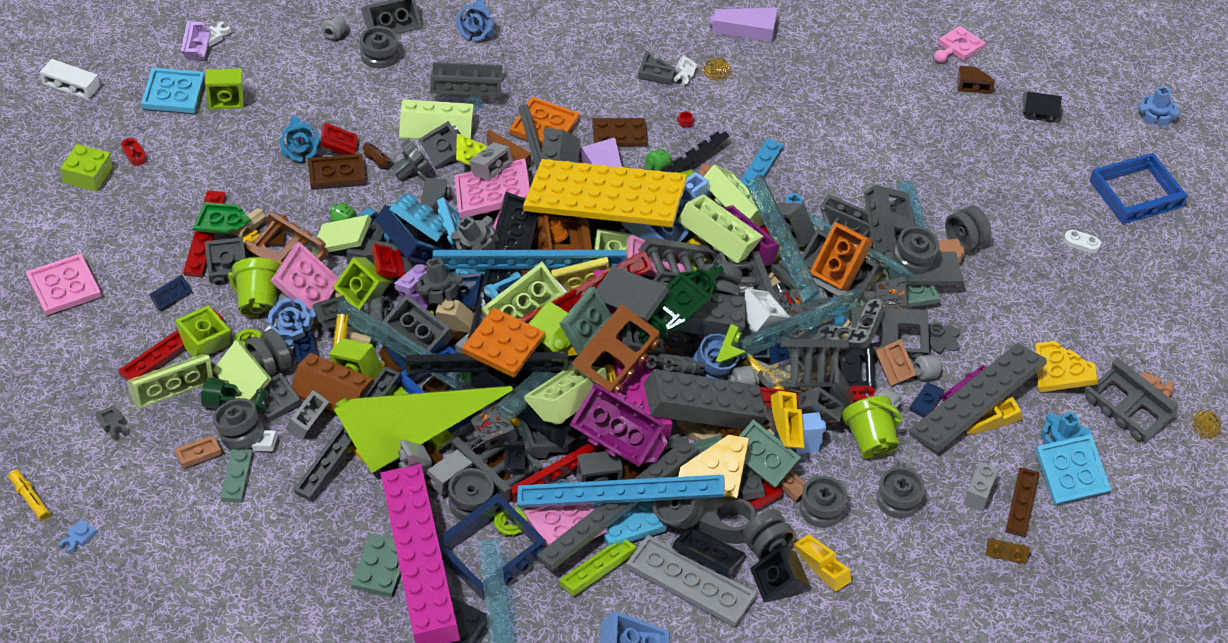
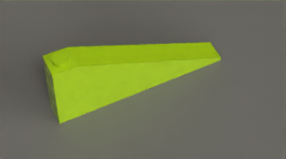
M511 386L351 398L350 400H347L345 397L335 403L337 407L334 408V411L370 472L373 473L399 458L400 441L406 440L421 445L511 392L513 388Z

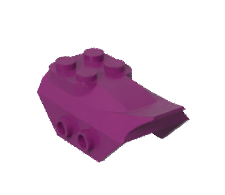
M594 383L571 421L570 426L589 437L587 441L598 447L599 444L607 447L605 452L614 457L618 454L638 467L643 463L656 462L668 443L663 432L664 424L644 412L645 407L634 401L633 405L627 402V397L617 391L614 394Z

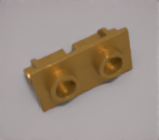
M994 537L988 538L985 556L1026 565L1030 551L1029 546L997 540Z

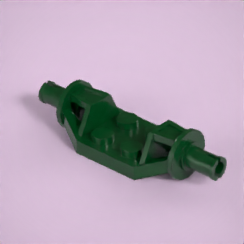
M714 263L707 271L700 268L696 271L680 272L667 285L668 293L647 321L648 324L660 332L659 338H666L669 332L686 324L710 301L712 292L717 288L715 279L724 272L721 265L716 268L719 263ZM644 331L638 335L640 342L645 339L643 344L650 338Z

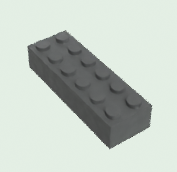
M654 281L665 286L669 284L665 282ZM712 292L710 301L686 324L675 330L709 336L710 334L727 335L730 325L733 324L740 327L739 332L742 333L745 328V297Z
M654 369L644 382L650 416L743 430L753 419L760 425L766 420L759 385Z

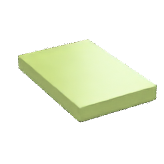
M369 215L325 223L322 224L317 237L326 243L325 247L328 252L361 246L372 219ZM312 247L311 251L317 255L319 250Z
M238 340L232 344L213 369L220 379L228 380L230 384L238 387L240 393L239 396H234L235 398H246L255 401L256 390L259 388L264 389L271 381V377L241 341Z

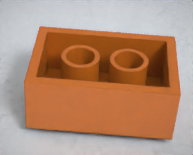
M834 222L809 273L841 290H849L874 240L843 224Z

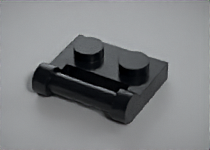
M874 348L841 349L839 351L840 370L849 386L876 387L873 369ZM860 356H865L866 381H861Z

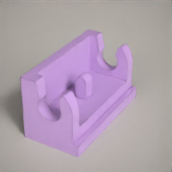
M187 21L181 52L186 59L205 60L211 28L204 27V22Z

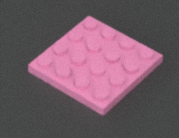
M525 158L513 161L490 180L475 177L472 171L455 175L460 219L465 216L471 218L474 215L487 214L500 209L505 192L526 198L530 189V182Z

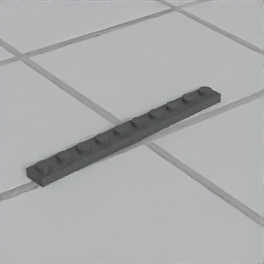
M683 440L634 479L672 477L680 471L681 466L699 455V449ZM639 502L601 504L537 554L538 561L550 570H554Z

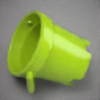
M257 257L242 259L234 263L232 272L228 273L231 287L237 294L238 311L240 310V314L248 317H259L260 313L266 312V316H268L270 310L276 306L277 298L283 292H278V288L271 282V279L281 266L279 262L269 258Z
M874 396L865 398L849 405L843 410L842 419L845 425L849 426L863 458H873V453L885 455L899 447L898 444L900 443L895 428L900 426L903 417L898 409L892 406L890 397Z

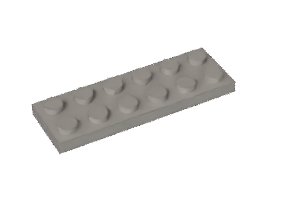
M650 535L646 536L626 563V568L733 627L737 625L756 598V592L723 574L717 573L706 565L699 564L688 556L681 555L669 545Z

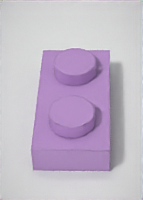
M419 263L394 283L395 290L411 295L417 290L418 278L427 273L426 266Z

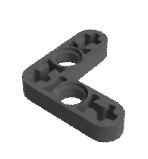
M871 299L866 303L856 328L824 325L819 328L817 334L820 332L826 335L825 339H840L843 334H849L846 339L841 340H849V347L864 349L873 340L884 314V306L881 300ZM867 321H873L870 326H864Z

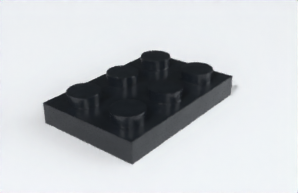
M694 527L688 528L681 534L672 546V549L678 551L681 555L688 556L699 564L706 565L717 573L726 576L743 561L745 556L744 552Z

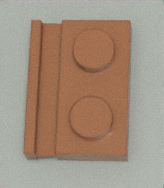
M901 339L874 350L890 386L916 375Z

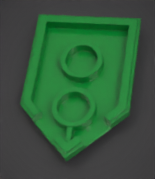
M204 202L192 230L229 234L250 223L251 219L243 212L240 205Z

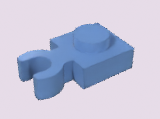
M80 519L66 532L68 538H64L59 542V549L69 545L67 554H72L77 544L83 547L97 534L96 528Z

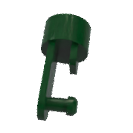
M208 377L201 391L202 406L218 409L222 404L237 399L229 396H239L240 391L236 385L230 384L228 380ZM263 388L256 390V398L253 401L258 413H266L267 406L263 404L267 391Z

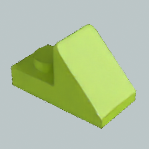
M733 324L730 325L716 361L723 363L747 353L733 346L734 343H738L742 334L739 332L740 327Z

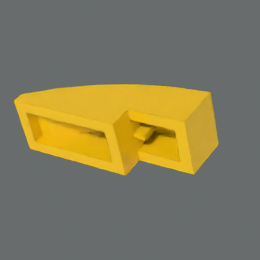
M778 391L771 396V405L780 439L784 447L804 449L802 410L797 409L796 393Z
M1010 397L994 406L965 431L967 434H975L1007 426L1022 420V412L1014 398Z
M810 534L793 543V547L800 557L835 592L851 583L850 569L836 559L835 552Z

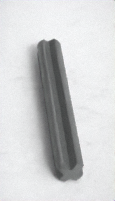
M527 104L520 105L518 110L535 166L538 169L541 162L542 149Z

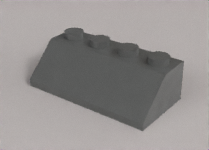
M817 228L799 261L812 268L829 233ZM866 256L849 290L854 292L853 294L857 297L862 298V292L871 289V283L878 281L885 267Z

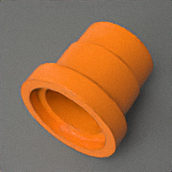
M556 219L549 222L552 243L561 242L568 237L567 230L563 228L560 220Z

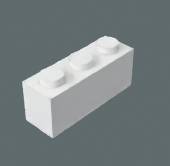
M51 59L40 71L42 84L87 100L100 87L97 74Z

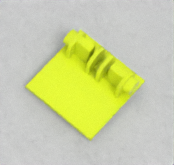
M457 134L456 160L470 166L469 160L488 146Z

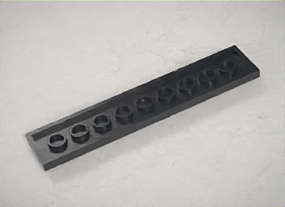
M505 192L495 228L499 240L494 242L496 245L494 250L531 249L539 213L524 211L523 204L526 198ZM485 269L468 339L484 320L481 308L492 300L485 294L484 287L509 278L515 272L521 275V270L525 269Z

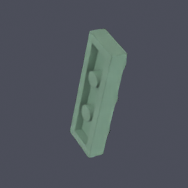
M231 449L221 493L222 502L242 503L252 459V450Z

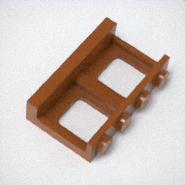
M273 212L269 213L273 221L255 242L251 243L248 240L244 242V249L252 257L269 258L280 264L283 263L294 244L298 241L303 246L309 244L319 250L316 257L321 262L329 254L325 247L326 243L319 237L313 238L309 231L305 229L304 231L300 230L296 223H289L283 215H276ZM283 228L293 234V237L279 253H275L268 249L266 244L279 229Z
M541 213L540 217H538L536 225L540 230L539 243L542 244V250H592L587 218L548 217L547 213ZM560 220L563 228L568 230L570 244H555L551 242L550 221Z
M621 304L571 363L572 371L576 374H583L592 382L614 394L617 391L620 392L623 387L622 383L634 375L636 366L638 364L642 365L648 357L647 353L658 346L660 343V332ZM628 322H632L650 336L638 352H634L616 338ZM603 352L609 353L625 365L623 371L613 382H609L591 368L592 364Z

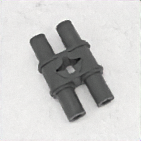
M650 355L647 360H651V362H646L649 368L690 375L694 373L701 374L704 369H700V367H704L703 362L678 355Z

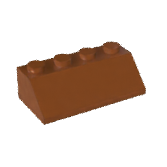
M309 353L298 364L291 387L298 397L306 400L314 390L329 401L326 410L336 413L334 411V408L337 407L335 403L345 397L347 400L362 398L374 380L362 373Z

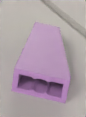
M777 8L716 9L714 16L710 18L709 26H712L713 33L772 42Z
M615 138L582 147L581 160L583 163L622 167Z

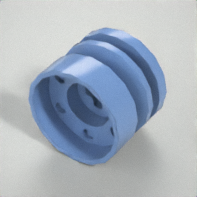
M710 334L703 339L693 359L704 363V367H700L704 371L701 374L694 373V375L722 380L728 379L739 360V356L723 363L716 361L726 335Z

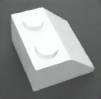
M747 288L745 291V320L749 323V328L755 333L771 334L773 332L778 334L791 317L768 291Z

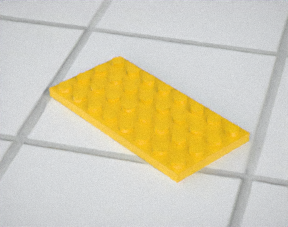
M541 159L523 204V209L528 212L672 227L686 186L687 174Z

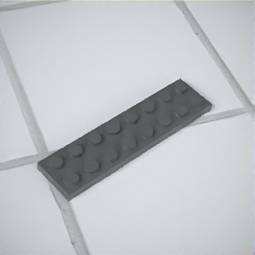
M1018 343L1015 344L910 428L909 435L939 452L1047 364L1046 358Z

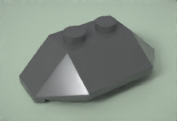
M828 194L820 205L827 231L830 232L834 222H837L872 239L867 210Z

